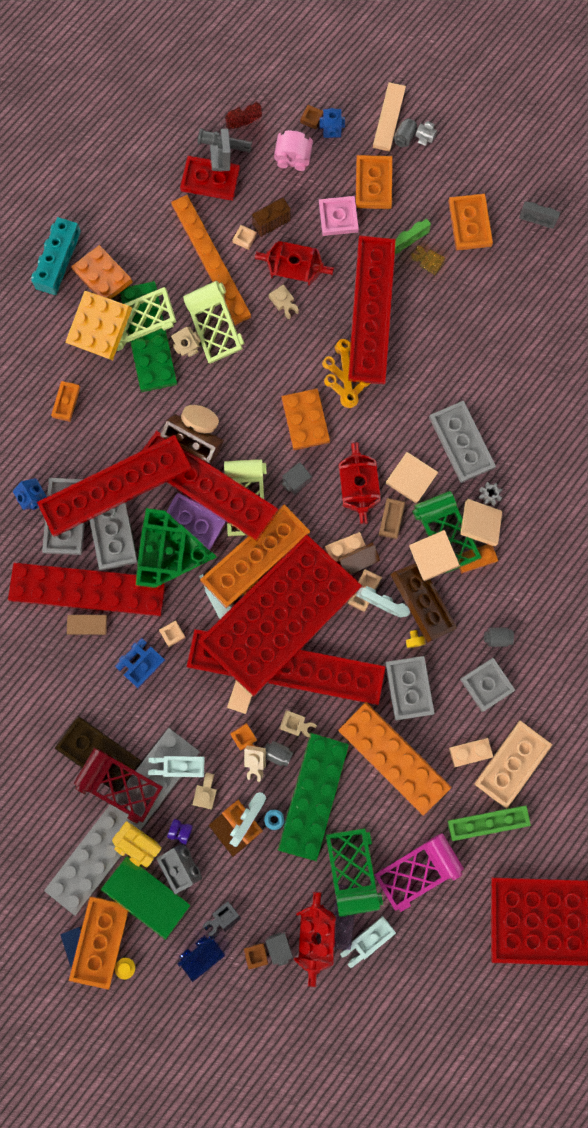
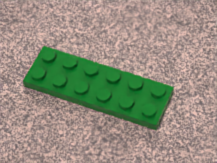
M155 281L125 288L120 292L122 304L156 291ZM159 296L156 298L154 302L158 305H160ZM141 303L137 310L144 313L148 303ZM152 306L148 315L155 317L159 308ZM135 313L132 322L139 324L143 315ZM161 314L159 319L164 321L163 315ZM147 317L143 327H150L153 320ZM130 324L128 328L129 335L135 332L136 326ZM161 328L130 341L141 393L177 385L166 330Z
M310 733L278 851L317 862L349 744Z

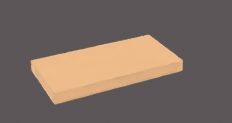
M519 721L474 785L507 809L552 744L522 721Z

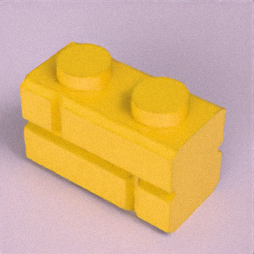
M128 821L123 824L120 831L112 839L116 846L114 850L122 856L125 854L131 857L130 861L138 867L141 864L148 867L161 850V846L157 841Z

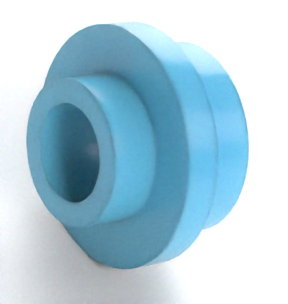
M279 810L268 811L264 818L265 825L271 830L281 828L284 824L283 814ZM272 816L278 817L277 823L274 824L271 822L270 819Z

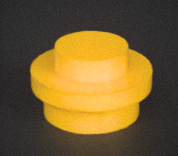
M121 958L115 965L116 975L120 979L131 978L135 973V963L133 960Z

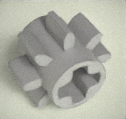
M427 121L425 125H419L415 137L419 138L418 143L424 146L428 142L433 143L437 134V130L434 129L435 124Z
M487 482L485 488L481 487L479 489L482 493L479 499H483L484 505L491 503L492 506H495V500L500 501L502 499L499 496L502 489L496 487L497 483L490 485ZM489 491L492 492V497L488 496Z

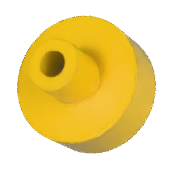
M417 630L410 631L411 639L406 640L407 648L426 645L424 636L419 637Z

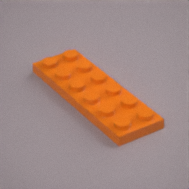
M284 504L257 542L248 536L205 574L200 581L227 609L277 564L306 534L309 535L311 531Z
M367 702L338 730L423 816L451 789V786Z

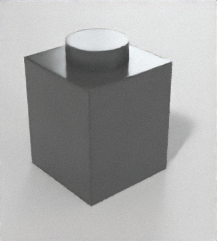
M299 462L282 476V485L287 492L291 491L295 495L312 481V476Z
M283 931L266 937L265 941L273 965L278 963L279 966L290 963L293 953L286 932Z

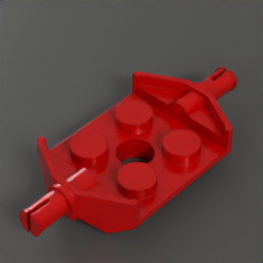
M278 241L269 252L267 251V254L257 251L255 254V259L267 262L271 278H273V275L308 282V286H310L320 274L333 275L334 267L324 266L320 253L316 248ZM292 257H297L300 261L292 264L289 260Z
M356 442L355 444L351 443V456L344 459L338 465L342 505L359 513L360 524H368V510L381 501L377 465L375 459L361 455L359 443ZM357 477H362L365 480V484L358 486L354 480Z
M313 892V904L296 913V915H301L299 956L295 957L294 961L305 971H308L309 987H316L317 974H320L322 970L330 968L334 963L336 917L331 911L324 908V905H321L322 892ZM317 933L321 935L320 944L316 940Z

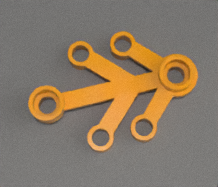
M340 339L335 345V351L341 355L342 371L335 365V360L327 356L323 360L322 365L333 374H328L324 379V383L340 395V402L344 407L353 408L358 403V394L364 387L369 386L370 383L359 382L352 390V382L348 381L350 342L346 339ZM336 377L344 383V388L336 383ZM328 378H331L333 380V383H330L328 381Z

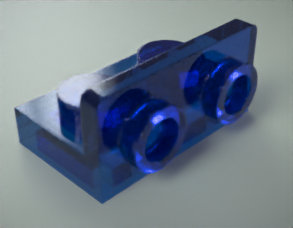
M204 935L195 942L196 947L193 950L186 949L178 956L180 960L177 965L183 968L192 982L226 955L215 939H212L210 936L206 938Z

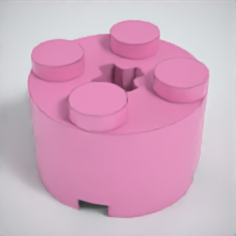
M285 131L283 135L279 133L274 153V159L278 162L277 166L280 168L291 166L295 167L298 171H304L310 162L313 140L310 137L309 140L306 139L305 134L298 131Z

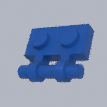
M143 638L131 646L132 649L125 656L122 655L119 658L120 661L115 665L119 671L125 666L129 669L124 676L138 689L165 662V659L152 647L146 652L142 649L147 644ZM138 653L141 657L132 664L130 661Z

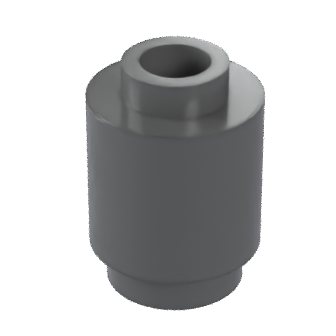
M407 118L401 122L393 137L396 145L399 147L409 146L417 131L415 121Z
M489 627L484 632V642L488 644V647H508L513 645L514 632L507 627Z
M272 741L271 744L267 742L265 746L266 760L279 766L284 765L287 767L293 754L289 750L290 748L275 741Z

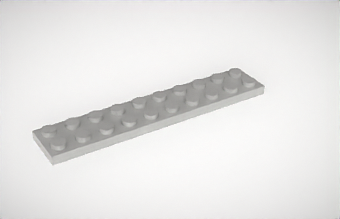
M168 728L136 770L138 773L163 786L144 822L139 821L136 824L127 819L128 814L110 804L44 891L76 916L122 856L114 850L116 846L112 842L113 837L120 831V828L126 821L142 830L181 778L148 775V770L151 769L164 771V762L151 763L149 758H164V756L197 757L200 751ZM132 775L127 781L128 788L139 785L135 775ZM152 785L143 786L145 798L154 796L157 788ZM140 787L129 790L132 802L143 799ZM126 791L116 796L118 804L124 805L129 803ZM151 799L146 800L147 806L150 803ZM144 802L132 804L134 813L142 817L146 810Z

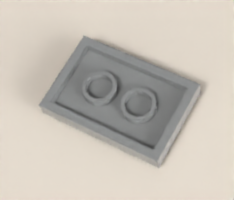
M424 656L385 662L395 721L434 715Z

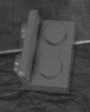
M221 129V137H217V144L210 145L212 171H230L228 129Z
M525 201L519 219L554 229L560 212L553 208L540 206L534 202Z
M180 844L156 858L174 894L183 891L202 879L200 870L195 865L191 853L185 844Z

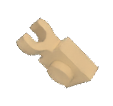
M206 773L203 786L197 785L193 801L194 806L213 809L217 789L211 788L214 774Z

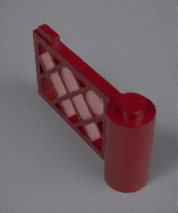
M97 748L92 750L74 781L77 791L83 794L89 792L128 814L127 819L136 824L139 821L144 822L163 789V786ZM113 763L120 767L121 776L110 777L109 769ZM135 775L139 785L128 788L125 777ZM123 778L125 789L114 792L112 780ZM109 782L111 794L103 795L97 792L102 783ZM152 785L156 787L157 790L154 796L145 798L143 786ZM140 787L143 799L132 802L129 790ZM126 791L129 803L124 805L118 804L115 794ZM151 799L150 803L147 806L146 800ZM144 802L146 810L142 817L134 813L132 804Z

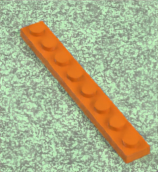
M188 195L172 201V207L211 281H218L224 285L226 289L224 299L234 324L237 325L251 318V313Z

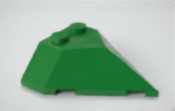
M146 508L138 555L136 585L156 588L217 558L213 552L207 549L166 511Z

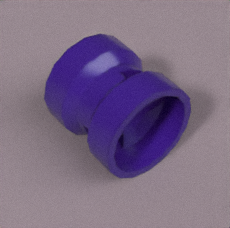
M174 819L167 838L171 840L177 839L180 843L186 845L193 825H184L179 820Z

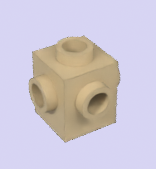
M185 327L171 336L175 342L173 344L174 349L182 356L188 355V357H191L198 353L197 349L201 347L199 343L201 339L196 332L193 333L191 327Z

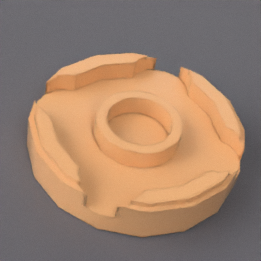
M199 405L186 406L181 415L183 423L189 428L190 426L193 427L194 431L198 433H212L219 423L218 417L214 412Z

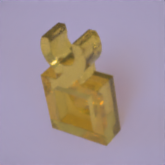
M417 245L416 251L420 255L412 253L411 259L413 261H421V268L436 275L443 265L445 257L431 249L426 253L423 247Z

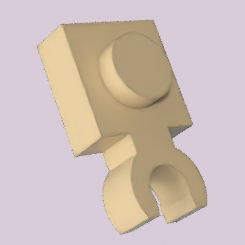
M284 285L269 294L270 300L278 311L285 310L286 318H291L290 310H294L296 314L299 313L298 307L295 304H291L294 302V298Z
M286 710L279 729L299 736L300 731H302L304 736L310 737V734L307 732L308 727L316 728L317 725L310 722L304 723L305 717Z
M247 745L244 749V767L250 768L247 773L248 780L253 777V774L257 775L258 782L263 778L262 770L266 767V748Z

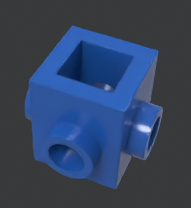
M323 109V117H320V129H323V138L341 137V130L345 128V116L341 117V109Z
M37 478L21 481L13 490L23 510L38 509L37 502L47 497Z

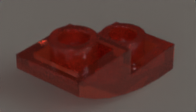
M256 101L254 104L248 105L244 111L239 106L229 111L225 116L226 128L235 129L256 121L262 117L261 105Z

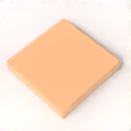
M406 452L386 481V484L417 504L438 472Z
M468 499L465 502L460 535L496 546L499 541L502 511Z
M445 530L409 545L423 581L460 566Z

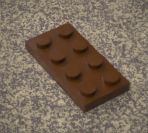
M416 563L390 574L427 643L457 629L431 579L423 581Z

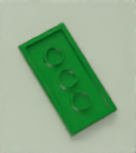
M126 856L101 888V891L164 940L167 939L191 906L141 866L138 867L131 862L128 856Z

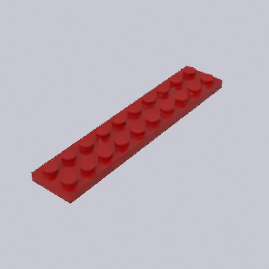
M194 629L186 667L231 676L198 644L197 641L207 631ZM300 650L267 684L379 705L386 666Z

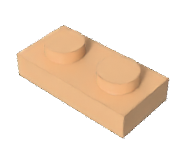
M359 532L326 545L325 550L338 563V558L366 545Z
M488 738L449 748L454 767L493 758Z

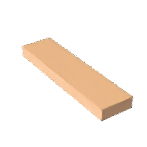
M388 83L373 148L390 152L406 86Z

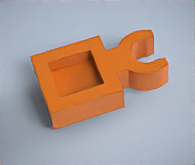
M247 723L230 733L240 751L246 748L247 745L258 747L253 744L257 741V738Z

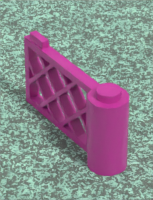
M440 833L425 844L378 871L374 876L394 910L399 909L402 912L411 906L409 902L450 878L456 880L463 875L461 871L464 870V867L444 834ZM425 850L429 856L427 865L415 862L417 853ZM408 862L412 864L410 875L398 872L401 863ZM414 864L426 867L424 878L412 876ZM428 868L437 870L441 877L436 881L426 880ZM386 872L395 874L393 885L385 884L380 876ZM397 875L409 878L406 889L395 886ZM411 879L423 882L421 890L417 892L409 890ZM394 889L405 892L404 900L396 904L392 897Z

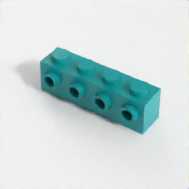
M59 217L51 225V234L44 243L43 254L39 256L38 267L31 277L36 290L52 295H57L81 233L78 223Z

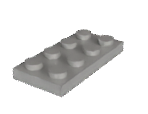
M464 401L429 416L460 483L495 469L494 461Z
M49 478L47 497L83 479ZM45 521L42 552L45 554L82 555L84 523L54 537Z
M126 502L90 519L100 571L138 563Z

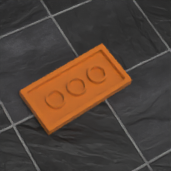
M90 896L69 981L110 989L128 911L117 902Z

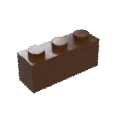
M177 414L166 420L160 435L164 439L175 435L181 448L208 463L218 456L224 440L211 433H198L194 431L193 427H187Z

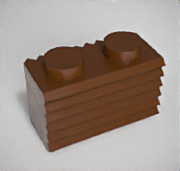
M283 197L251 214L252 224L259 236L263 237L266 233L269 234L275 228L278 229L281 225L291 221V208Z

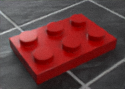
M187 156L180 190L182 192L233 201L240 165L230 163V171H212L210 159Z

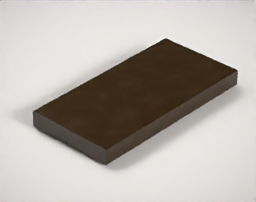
M80 716L76 717L55 747L57 751L81 768H83L94 748L103 751L133 770H136L142 762L138 757ZM113 763L109 769L110 777L121 776L120 767ZM132 775L125 777L126 782L130 779ZM123 778L112 780L115 792L121 791L124 787ZM109 782L103 783L110 788Z

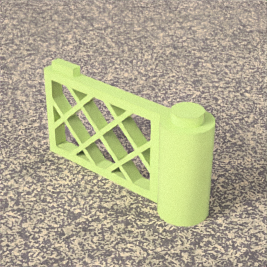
M214 281L183 297L210 364L242 350V345L245 344L242 335L236 332L225 302L224 294L226 289L218 281ZM219 304L223 308L220 316L213 314L215 306ZM202 312L208 314L204 324L200 323L196 316ZM211 316L219 318L215 329L207 326ZM222 321H226L229 324L227 333L219 331ZM206 328L214 331L210 341L204 338ZM217 333L225 335L222 345L214 343ZM229 337L234 339L236 347L232 349L225 348ZM212 345L220 347L218 355L211 357L210 354Z
M165 287L125 303V305L133 308L117 351L122 350L129 341L161 328L166 330L174 327L173 323L177 321ZM163 294L164 300L161 306L154 303L156 298ZM146 302L148 306L144 313L137 310L141 303ZM152 306L159 308L155 317L148 315ZM163 310L169 312L170 318L165 321L159 319ZM135 313L143 315L139 324L132 322ZM148 317L153 322L150 327L145 328L143 324ZM130 324L136 326L135 332L128 335L127 330Z
M262 459L224 461L225 475L239 484L247 483L244 486L245 488L251 483L259 482L260 490L256 495L260 494V497L264 499L263 474H267L266 463H262ZM227 523L228 536L246 535L241 531L232 532L231 524Z

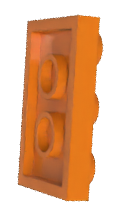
M356 156V208L391 209L392 156Z
M485 194L449 197L448 202L456 251L492 247L493 241Z
M100 245L71 266L73 271L94 294L108 299L114 298L133 283L129 275Z
M318 388L281 396L293 451L330 443Z

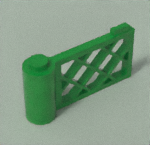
M451 491L414 505V510H412L414 518L420 520L428 537L436 534V532L430 530L428 524L436 522L441 524L439 532L442 531L443 526L455 529L452 537H448L450 544L455 543L463 546L460 554H455L460 566L445 573L454 571L482 558L472 538L466 537L464 543L453 539L456 530L461 532V528L458 525L460 524L462 527L463 518ZM455 513L458 519L456 526L445 522L447 516ZM464 547L471 549L475 556L470 559L461 556Z
M364 828L326 835L339 917L380 910V906L383 905L382 894L377 893L368 847V845H372L370 832H366ZM355 835H362L363 838L359 848L349 842ZM339 838L345 843L337 851L332 847L331 839ZM347 845L356 850L351 860L341 854ZM358 853L366 857L367 862L363 868L353 862ZM339 856L348 862L343 871L335 867V861ZM350 865L360 870L354 880L345 874ZM362 873L370 878L371 885L361 886L357 883ZM342 876L352 882L348 889L339 890L338 882Z

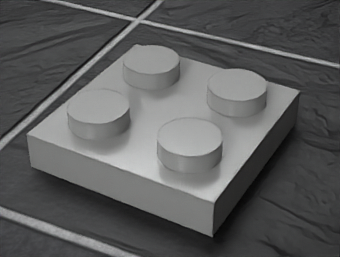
M494 658L460 679L481 712H484L515 691Z

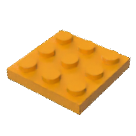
M84 291L65 343L113 361L132 307Z

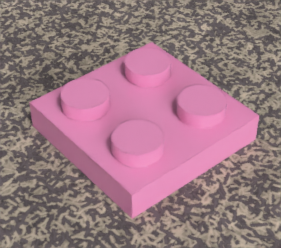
M355 196L319 199L322 236L358 233Z

